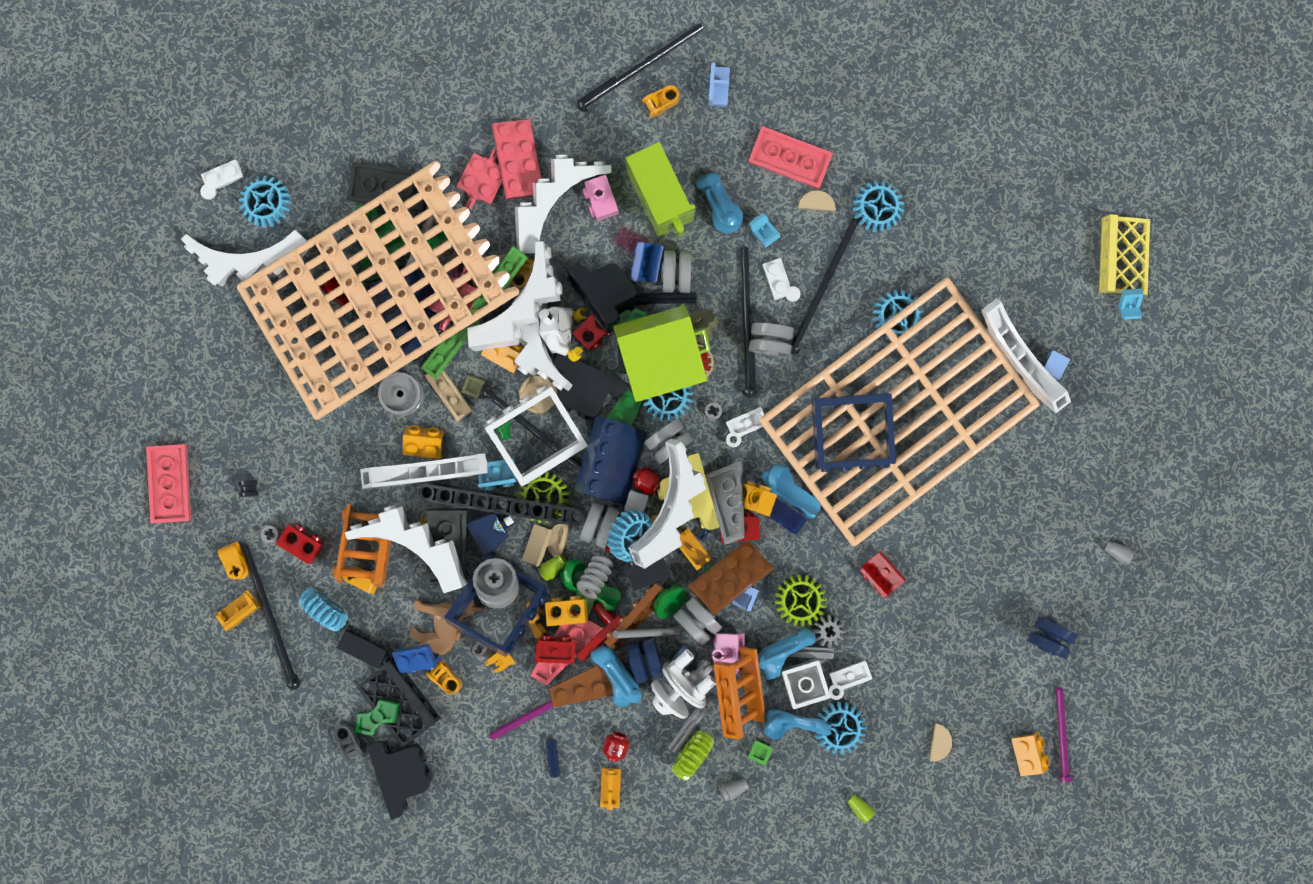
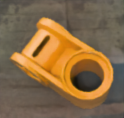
M669 85L644 97L642 101L646 103L650 111V117H655L678 104L680 98L679 91L675 86ZM670 92L676 95L672 100L666 98V95Z
M529 258L511 281L512 286L517 287L519 291L529 281L535 259ZM519 277L525 279L522 285H516L515 280Z
M237 541L218 549L219 558L230 579H244L248 576L249 569L241 546ZM237 568H240V571L236 574L235 571Z
M350 566L345 568L354 570H364L357 566ZM342 576L345 582L365 592L375 594L377 587L371 579H350V577Z
M441 659L435 668L426 672L428 678L447 694H455L462 688L463 683L460 677ZM450 680H454L457 683L455 690L449 688L448 682Z

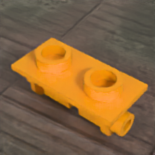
M602 768L600 807H606V810L620 807L621 769Z

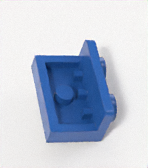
M638 242L634 251L635 259L631 268V280L658 283L665 246L651 242Z
M430 644L395 649L392 653L400 673H414L417 670L423 669L431 670L436 667L440 660L439 654H433Z

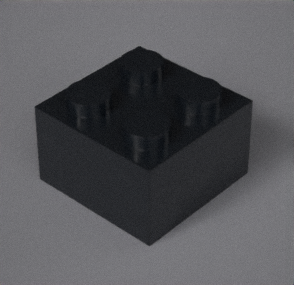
M663 557L645 569L634 564L633 561L628 563L629 567H626L633 591L670 578Z

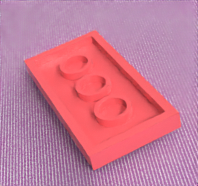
M530 119L493 123L492 130L506 200L532 197L533 183H538V179H541V173Z
M762 126L748 163L819 190L833 153Z
M187 444L146 447L150 523L191 521Z

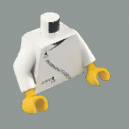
M553 306L540 311L539 317L541 322L539 332L552 353H559L564 356L567 354L573 362L582 357L580 354L583 350L580 347L570 350L573 324L571 317L577 322L582 321L586 317L580 313H585L587 311L585 308L573 311L571 308Z

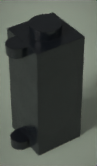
M349 624L336 648L377 669L387 663L390 657L388 652L391 645L387 643L383 647L352 631L353 626Z

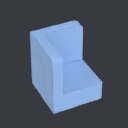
M1050 351L1045 358L1047 362L1044 368L1057 381L1061 379L1070 359L1055 351Z
M750 587L733 600L732 604L750 612L759 590Z

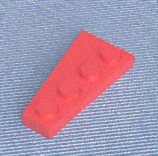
M572 609V613L575 616L579 615L578 612ZM589 619L588 623L560 625L553 639H560V636H571L572 640L576 641V657L603 627ZM538 662L530 676L548 685L567 664Z

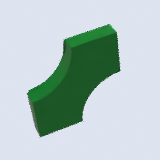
M381 698L374 710L359 712L354 732L374 736L381 724L396 722L400 702Z

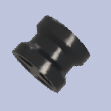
M258 480L238 482L241 490L239 497L259 496V492L256 490Z

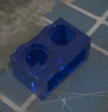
M775 499L769 518L792 534L797 535L807 519L779 499Z

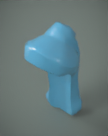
M714 172L701 175L696 180V188L705 194L712 208V220L715 229L724 234L736 232L743 222L741 209L727 195L719 174Z
M776 464L770 470L763 472L762 481L766 487L771 488V493L776 494L790 505L799 508L806 518L816 517L820 511L821 504L815 496L794 483L790 469L785 464Z
M802 627L796 634L760 651L758 654L759 669H761L764 677L767 680L779 677L788 655L806 646H811L816 642L814 631L809 627Z
M602 645L591 651L592 661L603 669L612 683V699L615 705L623 708L631 703L640 702L642 697L640 688L635 678L625 669L617 657L615 650L608 645Z
M775 708L766 712L767 723L763 733L773 740L783 737L786 731L793 728L813 731L824 736L831 735V729L825 719L800 717Z

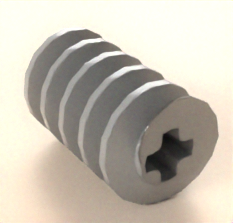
M593 556L584 574L580 577V581L577 583L578 590L584 596L596 599L597 595L595 593L599 594L601 592L599 587H604L603 581L608 580L607 575L612 573L610 569H614L615 564L606 557Z

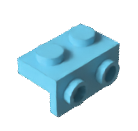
M505 459L487 462V473L478 475V487L484 488V491L495 489V485L501 484L503 487L514 486V482L518 480Z

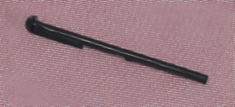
M697 24L654 54L647 56L643 62L618 78L613 76L578 99V110L587 112L589 105L704 30L702 24Z
M852 218L791 344L792 355H796L801 351L798 349V345L859 223V220Z
M742 247L741 268L745 390H742V394L747 398H751L756 394L755 353L749 351L751 340L750 314H752L750 307L749 248Z
M486 386L482 389L481 396L483 399L489 398L502 410L509 406L492 392L493 387ZM518 414L513 417V419L555 453L562 449L522 415ZM571 456L565 460L580 472L582 464Z
M249 545L243 546L241 550L261 602L262 611H264L275 641L274 645L288 682L286 686L290 690H296L300 687L301 680L297 681Z

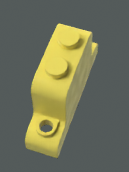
M699 453L688 456V460L692 464V470L698 471L703 475L706 490L688 500L692 505V513L694 515V518L690 520L699 518L702 529L715 530L720 528L701 459ZM669 477L663 479L660 483V489H657L660 500L665 501Z

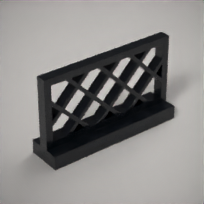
M394 658L356 686L373 710L377 706V698L400 701L398 724H384L402 748L441 719L407 672H399ZM383 670L388 673L389 682L379 681L380 673ZM367 683L375 684L374 694L368 693L363 686ZM379 685L388 686L387 696L378 694ZM392 687H398L401 690L400 698L391 696ZM404 702L411 703L413 706L412 713L403 712ZM402 715L412 717L411 726L401 725ZM415 717L422 718L427 725L423 728L414 727ZM401 729L410 730V738L406 741L400 736Z

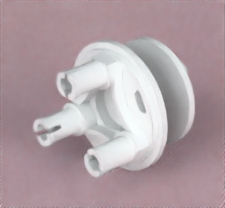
M686 649L676 660L665 662L662 665L663 673L674 689L672 690L666 683L657 679L651 683L655 694L652 703L662 715L674 714L679 718L685 719L689 712L679 696H682L687 702L697 708H704L706 706L705 694L716 685V680L708 675L714 670V666H710L711 663L708 660H705L696 671H686L683 668L694 659V655Z

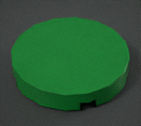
M673 584L671 585L672 588L664 589L654 601L653 607L655 609H653V612L660 619L672 616L683 605L687 593L681 585Z

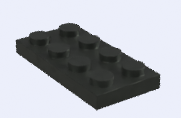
M352 162L347 200L368 203L418 171ZM413 183L398 194L402 201L405 202L419 193ZM424 199L408 208V210L423 212Z
M427 509V523L433 542L445 538L446 541L453 540L465 577L466 509ZM426 564V586L440 585L437 577Z

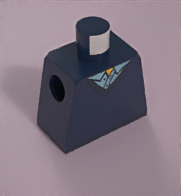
M494 513L469 522L466 526L483 556H486L510 537L506 529L513 526L515 521L511 515L500 519L498 514Z

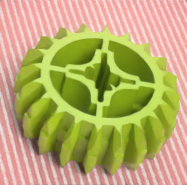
M546 472L545 477L540 475L538 478L527 483V486L520 485V488L525 489L524 493L518 492L520 496L528 498V493L532 489L536 499L541 498L539 493L542 492L544 494L546 492L548 493L546 498L552 502L551 495L557 489L559 492L558 503H569L568 499H564V496H568L569 492L563 493V489H566L567 485L560 486L559 484L563 479L560 478L556 482V474H553L550 479L549 472ZM541 481L552 483L546 490L539 489L535 484ZM556 508L555 514L557 513L559 516H562V512L559 511L560 509Z
M797 574V581H795L793 576H790L791 583L784 580L783 583L786 587L778 586L782 593H775V596L781 597L780 600H775V604H781L776 610L778 612L784 611L780 617L788 616L786 619L787 623L794 619V626H797L798 621H800L801 627H804L805 620H807L809 625H812V617L815 621H818L819 619L815 615L817 613L819 615L824 614L819 609L820 607L826 608V605L821 604V601H826L827 597L820 596L825 593V590L818 591L821 583H817L814 586L813 584L816 579L812 578L808 582V575H805L804 579L801 580V575ZM807 585L810 589L804 593H798L794 586ZM789 591L793 596V602L787 608L785 598ZM794 593H796L800 597L805 596L806 600H804V604L807 606V608L804 605H801L800 603L798 605L796 604V601L798 600H796L797 596ZM815 593L816 605L812 610L808 601L812 594ZM798 608H803L808 614L805 616H795L791 612Z
M699 730L690 738L673 763L672 772L675 776L684 781L692 777L713 747L714 739L711 735Z

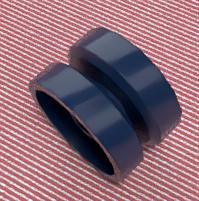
M1038 616L1034 625L1037 629L1044 632V635L1035 631L1031 632L1027 641L1038 646V649L1048 654L1067 660L1071 651L1067 646L1061 644V641L1075 644L1078 634Z
M653 637L643 639V652H641L637 641L627 643L628 659L637 684L647 682V669H649L652 679L664 678Z

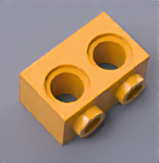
M747 481V484L743 483L744 509L770 517L777 495L771 493V488L760 485L757 488L758 484Z
M581 596L569 597L570 601H562V598H551L550 602L545 603L547 626L588 623L586 599L581 600ZM576 604L581 608V612L577 616L572 613V607ZM556 606L560 607L562 611L559 617L553 615V609Z

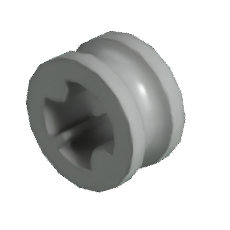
M709 403L705 408V415L711 420L718 419L722 414V408L718 403ZM713 406L714 408H718L719 412H716L718 415H709V407Z
M266 526L261 531V537L265 542L273 543L279 539L280 531L275 526ZM273 529L272 533L275 534V537H271L270 540L266 532Z
M478 642L473 647L472 653L477 660L485 661L491 656L492 650Z

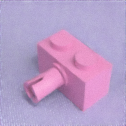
M606 175L584 182L586 188L582 190L585 198L590 199L591 206H589L592 217L596 216L597 221L619 214Z
M745 633L716 634L714 639V648L716 649L712 653L715 654V656H712L714 663L717 661L734 663L739 660V647H744ZM742 668L736 670L735 674L742 673Z

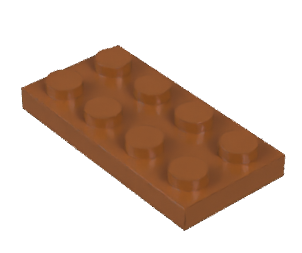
M746 541L688 585V588L714 616L773 570V566L749 541Z
M655 583V585H650L646 589V595L642 600H637L632 606L633 610L620 619V625L607 634L605 643L610 648L618 651L622 648L629 638H614L613 632L615 630L638 629L653 612V609H655L653 607L654 601L664 588Z

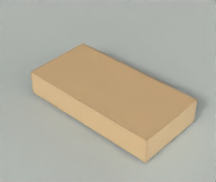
M534 524L522 561L540 567L553 530Z

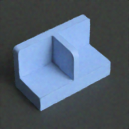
M713 62L711 63L708 105L727 107L730 68L715 67Z

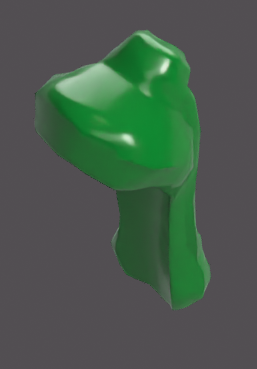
M574 558L568 561L566 566L560 570L559 577L569 590L582 594L577 588V583L580 581V577L584 574L587 566L581 559ZM607 584L604 587H599L601 592L599 594L595 593L597 598L593 600L599 601L606 610L616 609L621 599L620 590Z

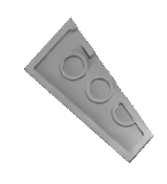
M738 461L705 475L722 537L726 544L744 538L742 463Z

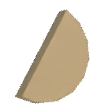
M819 190L810 191L805 194L799 201L797 208L836 211L835 202L832 197L826 192Z
M557 524L551 529L553 531L547 547L553 557L560 554L563 555L569 525Z
M938 723L934 725L929 756L930 762L944 759L950 753L952 747V737L949 731Z

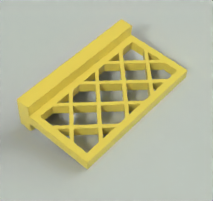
M1112 214L1102 218L1099 293L1122 294V291L1128 290V287L1129 289H1135L1132 283L1138 279L1142 283L1144 295H1148L1150 219L1118 217V215ZM1118 222H1123L1128 229L1121 233L1118 229ZM1138 223L1144 224V232L1141 235L1134 228ZM1129 231L1136 237L1132 243L1125 237ZM1120 240L1127 246L1123 252L1117 248V242ZM1138 241L1143 245V251L1140 254L1133 247ZM1129 249L1135 255L1131 262L1124 256ZM1120 258L1127 265L1122 271L1117 267V261ZM1137 260L1143 264V268L1139 273L1132 266ZM1128 269L1135 275L1130 281L1123 275ZM1119 277L1126 284L1122 289H1116V280Z

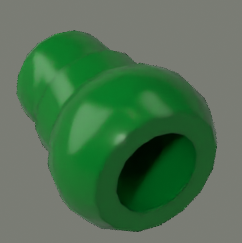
M511 420L496 428L501 440L510 439Z

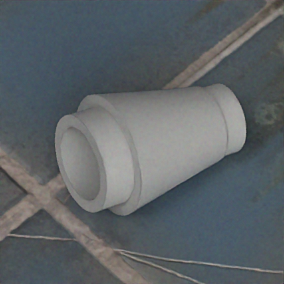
M1110 540L1104 549L1118 562L1129 565L1135 554L1131 547Z
M744 778L723 783L719 787L720 794L725 802H731L749 789Z

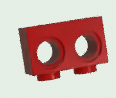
M590 315L572 333L588 351L591 349L595 351L602 344L600 340L603 337H609L614 333L612 332L607 335L603 329L598 328V322L593 315ZM588 332L594 335V339L591 342H586L583 339L584 335Z
M297 523L295 525L288 524L276 545L308 565L313 564L325 545L320 542L322 539L313 533L311 535L305 533V528ZM292 532L297 535L295 543H292L289 539ZM309 542L314 547L311 553L306 551V544Z

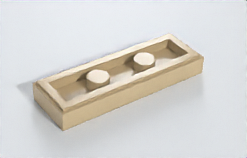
M444 370L436 380L428 373L424 375L457 422L473 412L470 405Z

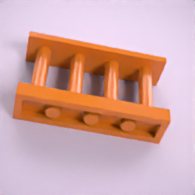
M347 504L346 509H343L342 512L344 525L337 566L334 565L332 576L335 577L337 583H342V576L371 579L376 587L384 588L391 540L378 537L355 538L377 541L380 544L379 551L348 550L349 540H347L345 532L351 530L352 520L370 521L380 517L377 514L353 512V506ZM346 557L374 560V562H377L376 570L345 569Z
M739 647L740 659L734 663L722 661L714 663L723 737L740 740L744 737L742 726L748 721L766 722L757 649ZM742 668L743 677L736 681L735 671ZM744 686L745 695L739 698L737 689ZM746 704L747 713L741 717L740 707Z

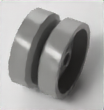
M664 250L661 278L663 280V293H673L675 281H679L678 290L680 293H690L691 251H681L679 263H676L675 251Z
M770 323L752 324L751 334L762 339L750 340V352L766 356H791L792 346L783 341L793 339V328Z
M396 372L382 380L378 390L380 404L385 410L395 415L408 416L420 409L424 402V390L416 378L406 373ZM400 391L404 393L402 397H398Z
M678 418L644 442L650 451L655 450L659 446L662 447L654 456L659 464L669 459L666 441L670 439L681 441L685 447L694 441L688 432L678 437L676 436L684 427Z
M594 500L580 540L589 543L592 541L594 534L598 533L595 544L605 549L608 543L607 537L610 535L608 530L612 529L611 523L616 522V517H618L620 510L609 507L604 517L602 516L604 504Z
M494 558L484 561L476 568L473 575V585L477 596L483 604L497 609L506 607L515 600L519 592V583L515 570L510 563L503 559Z
M692 597L686 603L692 615L690 616L685 610L680 609L674 617L698 643L704 646L710 640L704 628L706 627L712 634H716L722 626L704 605H701Z

